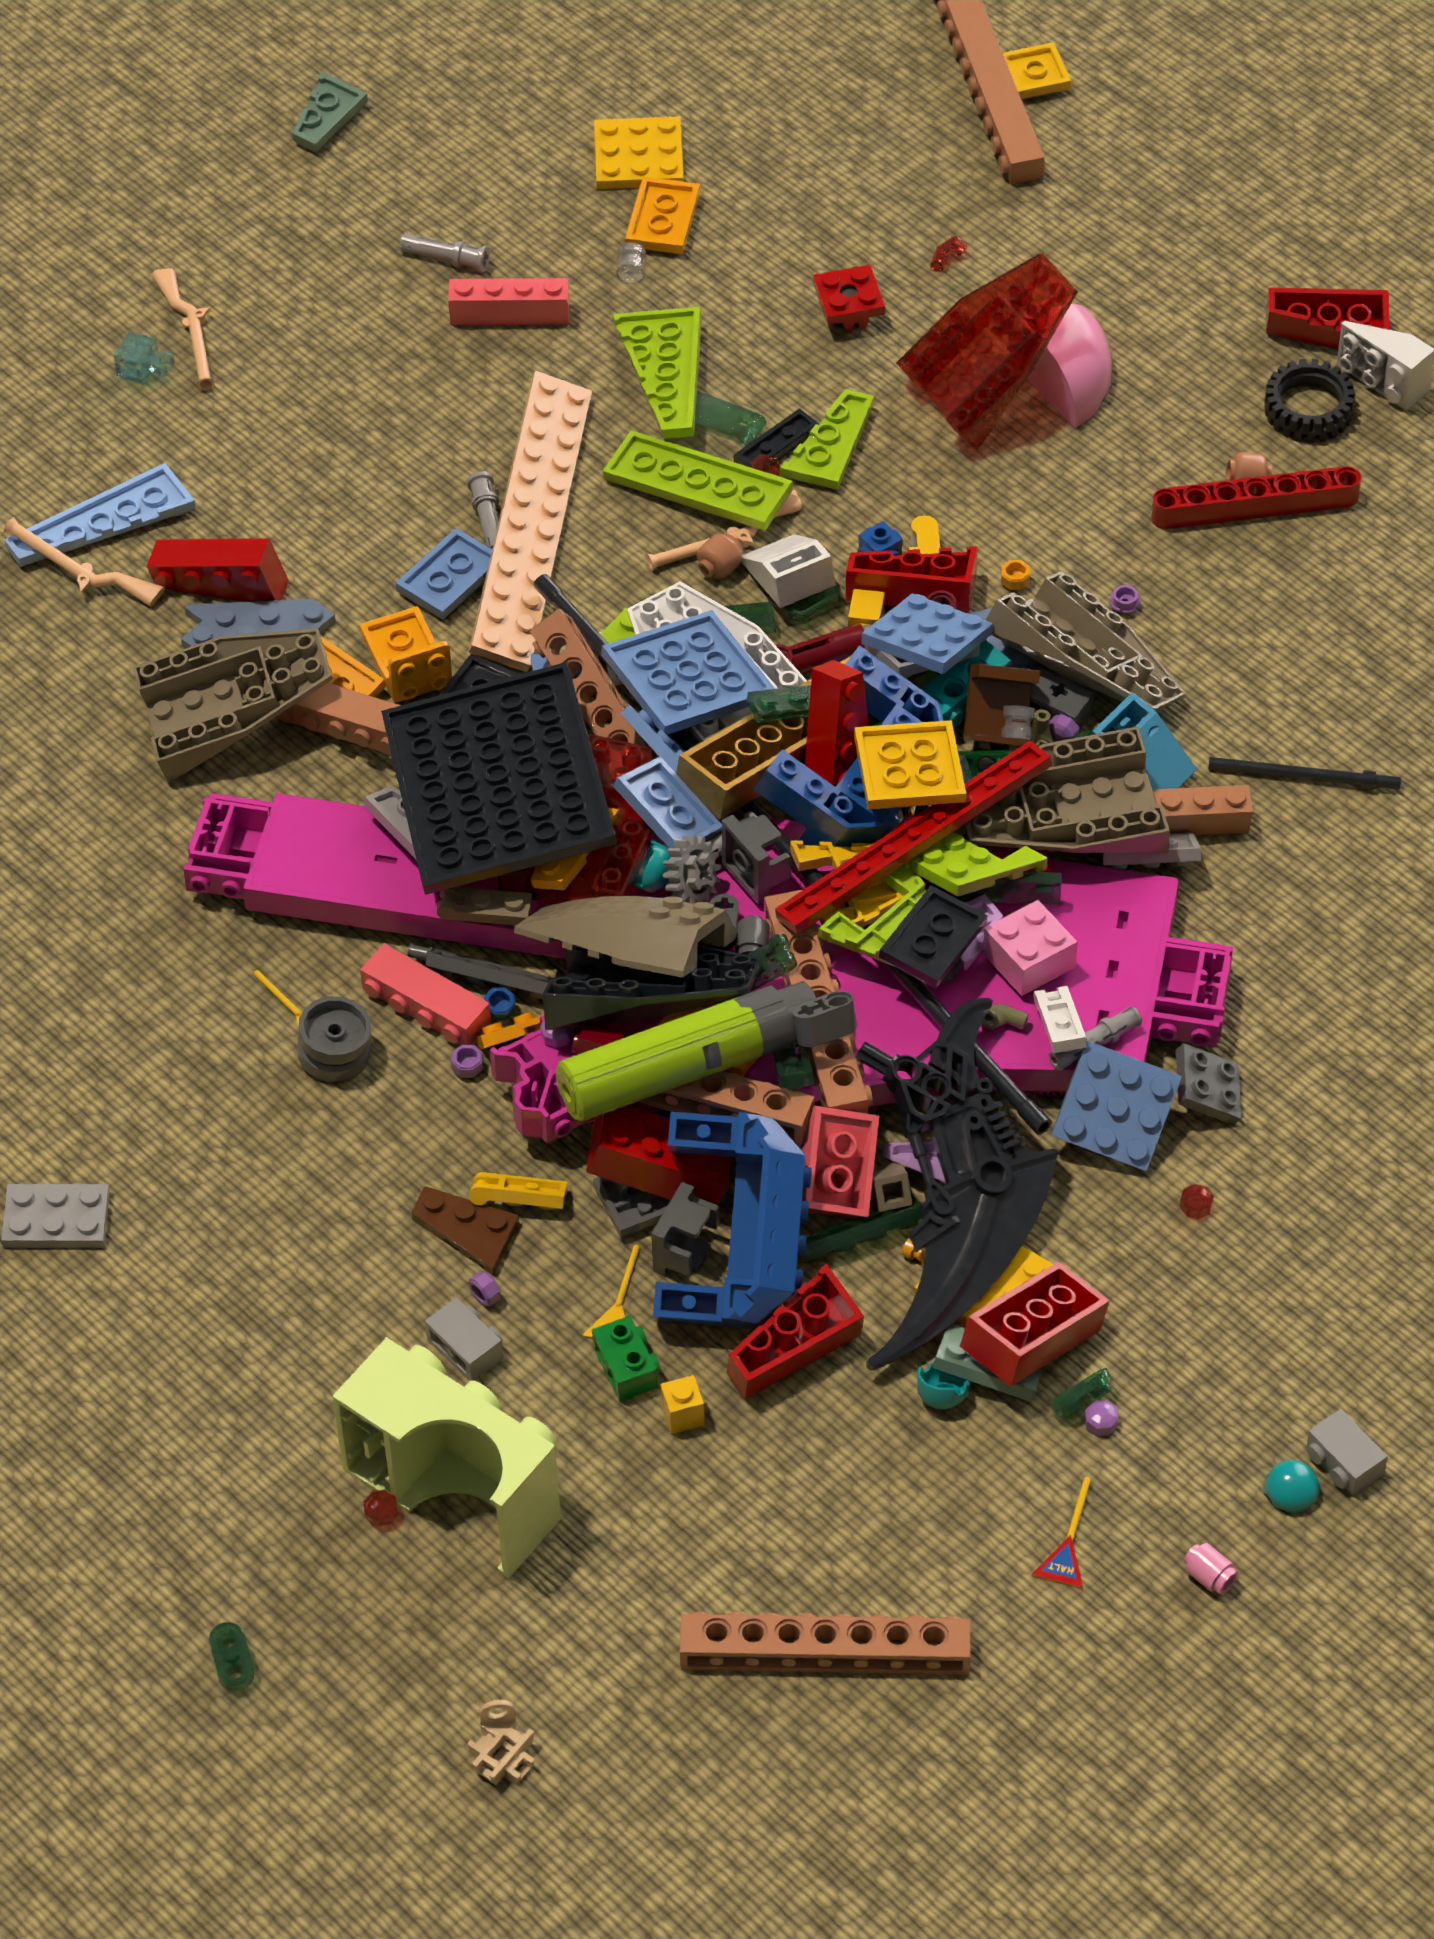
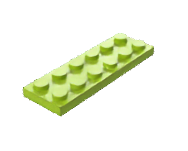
M633 430L629 432L602 471L604 480L766 531L793 491L792 480Z

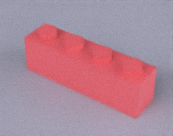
M568 278L449 279L448 304L450 326L569 325Z
M385 943L360 969L362 989L369 996L379 998L390 1004L395 1011L406 1013L413 1017L423 1027L432 1028L443 1034L451 1043L472 1045L476 1037L480 1036L483 1032L482 1028L491 1023L489 1002Z

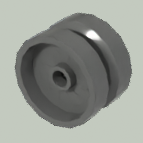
M327 996L315 1000L308 1005L299 1018L298 1059L303 1069L314 1078L326 1082H343L355 1078L365 1069L370 1059L371 1019L367 1011L356 1001L345 997Z

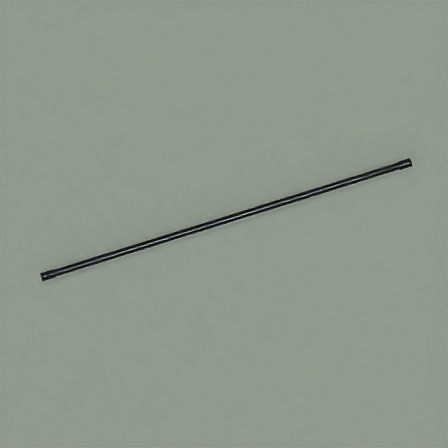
M547 574L537 577L533 584L534 588L556 610L560 608L573 619L589 646L608 665L601 656L602 646L609 643L568 600L564 592ZM687 728L670 733L686 751L700 743ZM754 800L739 808L743 813L751 811L757 817L765 815L781 833V839L772 845L781 854H789L791 865L809 885L823 877L817 868L798 871L790 852L791 840ZM848 902L844 903L837 909L849 907ZM869 925L862 927V929L866 930ZM880 961L942 1029L951 1015L950 1012L919 979L895 966ZM975 1041V1066L986 1078L992 1081L993 1085L1017 1110L1018 1115L1037 1135L1045 1133L1052 1125L1051 1119L1034 1101L1030 1100Z

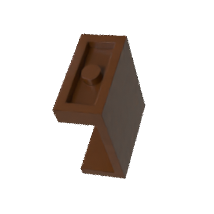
M986 664L970 665L963 742H972L974 749L992 750V745L1004 746V750H1016L1028 741L1034 743V740H1026L1031 685L1039 683L1040 671Z

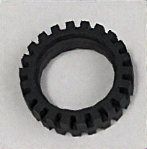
M1299 359V365L1291 361L1288 362L1287 368L1282 365L1278 368L1277 372L1274 371L1271 374L1270 380L1268 379L1264 399L1265 416H1268L1267 421L1270 425L1274 424V430L1278 433L1283 430V436L1290 438L1293 434L1295 435L1294 440L1301 442L1302 437H1307V443H1314V437H1317L1319 442L1326 441L1327 435L1332 439L1337 437L1338 432L1342 433L1345 431L1353 416L1355 389L1352 380L1349 381V376L1346 372L1341 374V368L1335 366L1330 369L1331 363L1326 361L1322 365H1318L1319 360L1312 359L1311 364H1307L1306 359ZM1315 386L1333 394L1339 401V405L1331 412L1322 415H1303L1287 408L1280 400V397L1286 391L1295 387Z

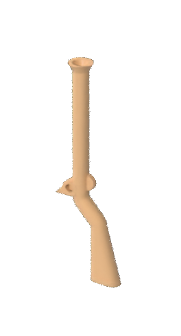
M174 269L155 270L152 273V277L170 306L187 316V318L182 320V325L190 329L199 377L197 387L202 391H208L214 387L215 382L210 376L201 325L205 323V316L210 312V307L196 309L193 305L180 299Z
M795 490L791 492L774 518L802 510V503ZM749 525L742 529L730 527L725 534L734 536L740 542L742 548H747L749 545L754 547L752 537L756 534L758 528ZM708 539L655 555L647 554L648 566L653 571L658 566L697 555V550Z
M14 517L4 527V533L14 535L78 577L77 581L81 594L90 586L102 587L116 584L152 607L165 590L163 586L119 572L95 575L92 573L93 567L90 563L80 565L19 525Z

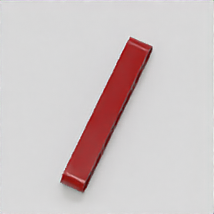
M1343 466L1162 488L1153 495L1151 521L1158 528L1172 529L1351 507L1359 500L1361 473L1356 468Z

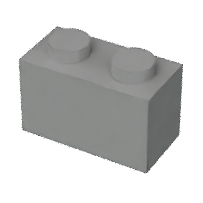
M457 1297L425 1320L427 1340L469 1381L476 1380L503 1359V1339L499 1332L492 1326L488 1328L481 1321L477 1311L470 1305L465 1306Z
M1339 1409L1309 1430L1306 1446L1309 1457L1316 1464H1321L1330 1473L1333 1482L1339 1488H1345L1352 1497L1385 1475L1388 1456L1342 1409Z

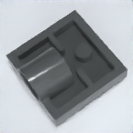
M1185 1043L1176 1049L1177 1074L1182 1076L1178 1085V1105L1232 1125L1237 1123L1241 1119L1238 1063Z
M602 1177L593 1179L594 1188L620 1238L656 1225L671 1201Z

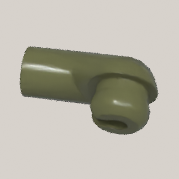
M1044 709L1037 710L1033 720L1032 739L1038 747L1054 742L1049 728L1050 713Z
M998 1003L991 1006L981 1026L990 1030L1009 1024L1023 1030L1028 1021L1029 1014Z

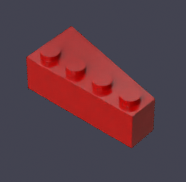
M269 538L157 539L146 566L154 584L163 586L165 589L241 602L282 600L289 582Z
M978 546L967 547L966 552H952V548H939V553L921 554L920 549L908 550V552L901 555H893L891 551L850 553L846 569L845 601L851 602L854 589L885 592V605L896 607L912 593L923 595L927 598L934 591L944 590L952 593L955 597L957 610L969 613L977 577Z
M826 1263L809 1283L806 1282L797 1290L794 1297L784 1306L781 1305L774 1311L772 1317L764 1325L757 1327L729 1353L726 1373L744 1399H747L860 1336L864 1315Z

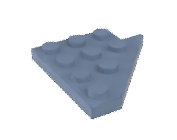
M314 599L190 604L185 606V614L198 625L181 638V644L186 649L221 636L317 628L321 635L336 623L334 613Z

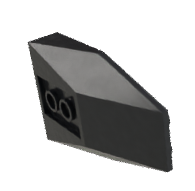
M698 945L697 968L682 978L620 966L612 963V956L603 954L602 958L597 959L588 956V949L576 947L573 951L565 949L566 976L550 979L543 992L545 1030L652 1020L740 997L750 993L762 965V958Z

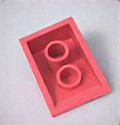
M813 1106L801 1150L805 1154V1167H812L811 1187L804 1188L803 1201H809L808 1213L852 1220L869 1217L879 1116Z

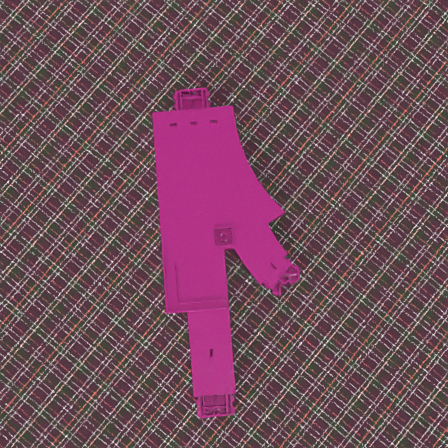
M602 787L607 807L620 809L623 817L617 825H613L618 844L590 851L586 856L587 863L565 890L534 888L531 877L536 866L460 886L465 888L532 893L533 903L530 916L543 907L573 900L607 896L665 898L672 896L673 891H666L665 887L651 893L635 886V877L652 840L648 839L651 828L616 789ZM210 793L209 798L203 799V808L188 847L189 861L183 868L187 891L196 893L207 892L224 895L228 898L244 899L245 910L566 959V950L562 948V941L557 940L552 943H546L514 933V926L516 925L456 921L440 918L436 913L438 902L442 900L440 891L425 895L416 859L364 806L276 793L273 802ZM732 812L728 816L733 815L739 821L743 818L744 814ZM771 818L791 841H798L806 830V827L797 821ZM772 844L763 848L769 855V860L782 855ZM722 856L718 857L715 860V864L721 865V869L716 871V876L720 878V882L714 884L717 893L709 894L710 901L719 894L732 895L739 903V921L748 916H758L765 920L764 902L758 905L724 867ZM1049 859L1051 880L995 882L994 886L961 896H956L936 884H925L926 891L932 885L964 903L985 894L1002 913L1003 918L1039 900L1077 941L1076 968L1023 996L1016 991L983 955V950L966 970H963L956 962L937 988L921 981L950 1014L963 1003L980 998L992 999V1006L1000 1003L1029 1014L1028 1021L1023 1030L1009 1024L990 1030L980 1026L976 1037V1042L1021 1091H1025L1027 1095L1030 1091L1034 1096L1037 1092L1040 1096L1043 1092L1047 1096L1050 1092H1052L1053 1096L1057 1092L1060 1096L1063 1093L1066 1094L1078 1060L1061 1071L1056 1070L1050 1063L1048 1053L1052 1051L1039 1011L1036 1010L1034 991L1045 990V993L1057 991V987L1067 986L1084 1033L1097 1026L1098 1022L1103 1018L1114 1017L1129 1006L1135 1007L1141 1015L1142 1024L1121 1035L1117 1042L1113 1044L1107 1043L1103 1047L1146 1062L1150 1038L1164 1041L1188 1042L1197 1046L1217 1048V1043H1220L1233 947L1170 937L1177 902V878ZM791 865V877L769 889V896L804 890L810 885ZM832 865L817 868L823 876L834 870ZM820 920L814 923L815 928L822 926ZM770 935L768 956L760 967L750 993L770 985L776 988V990L785 988ZM823 940L824 946L821 949L823 954L828 953L830 957L832 972L829 975L831 980H837L839 991L849 992L853 996L857 1019V1029L853 1032L856 1042L855 1057L865 1041L893 1058L896 1054L900 1056L910 1055L916 1058L937 1040L942 1030L941 1027L879 960ZM698 943V945L708 947L707 944ZM735 945L728 951L735 952ZM729 1000L702 1006L701 1008H709ZM544 1016L540 1017V1026L544 1021ZM664 1017L604 1025L627 1030L626 1037L658 1026ZM574 1027V1036L569 1045L560 1048L546 1045L541 1036V1031L538 1030L530 1032L524 1038L508 1046H503L498 1050L495 1047L490 1049L491 1075L495 1081L516 1083L512 1086L513 1115L516 1129L522 1136L543 1138L546 1143H549L557 1138L568 1135L572 1129L597 1119L598 1116L582 1122L574 1119L565 1106L566 1104L562 1095H560L556 1081L558 1062L576 1055V1052L572 1051L573 1040L576 1033H581L584 1027ZM797 1040L789 1047L759 1057L743 1076L814 1096V1106L822 1107L804 1047L799 1045ZM930 1056L927 1057V1058L923 1061V1062H924L925 1064H927V1065H928ZM863 1063L865 1076L862 1078L864 1086H870L873 1097V1105L868 1107L873 1109L874 1106L880 1108L882 1104L885 1107L888 1103L893 1105L896 1099L894 1094L888 1089L886 1082L882 1081L884 1075ZM976 1067L979 1079L986 1078V1076ZM897 1072L902 1079H911L906 1072ZM993 1085L992 1091L995 1093V1095L997 1094L998 1089ZM926 1089L931 1096H940L939 1092L935 1089ZM638 1102L628 1105L650 1113L663 1110Z

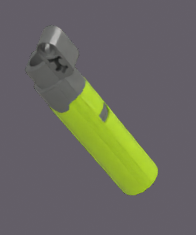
M804 981L779 990L770 985L559 1061L556 1068V1081L559 1092L570 1115L577 1121L582 1122L789 1047L796 1040L803 1047L818 1046L849 1035L857 1029L853 996L849 992L836 991L816 998L810 986Z

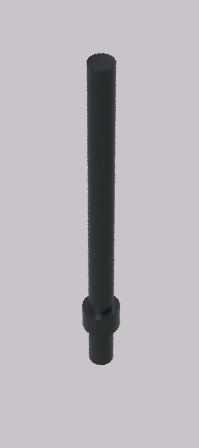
M1209 757L1208 766L1209 770L1359 785L1361 789L1374 790V787L1400 790L1402 778L1377 775L1376 771L1363 770V773L1217 757Z

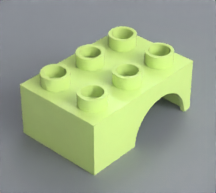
M386 1337L332 1396L343 1470L408 1513L425 1500L450 1493L468 1494L488 1502L497 1510L502 1559L497 1571L508 1579L561 1520L558 1487L560 1477L557 1473L555 1450L557 1440L551 1430L533 1417H525L519 1423L502 1412L497 1397L481 1383L469 1381L463 1387L445 1375V1368L441 1361L428 1349L420 1345H414L407 1351Z

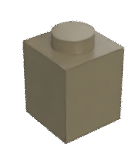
M896 1162L874 1167L871 1201L879 1212L912 1205L908 1173L900 1163Z

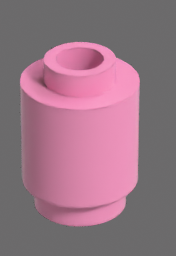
M1204 1543L1201 1546L1198 1544L1194 1545L1184 1558L1186 1562L1185 1571L1211 1592L1216 1591L1223 1595L1233 1586L1238 1578L1239 1573L1234 1569V1564L1208 1543Z

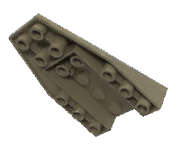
M1062 571L1045 578L1036 596L1032 599L1026 600L1014 592L997 599L986 618V621L993 623L992 636L1062 677L1122 702L1133 692L1157 712L1183 699L1186 695V692L1133 629L1123 622L1122 617L1107 609L1100 603L1098 597L1085 591L1076 583L1072 576Z
M318 628L221 636L133 666L138 690L146 704L154 737H151L156 760L167 783L252 733L333 680Z
M1139 726L1046 743L1039 746V748L1051 756L1052 766L964 824L969 842L976 845L1012 848L1027 846L1037 850L1073 853L1169 852L1170 830L1163 807L1156 804L1145 767L1146 750Z

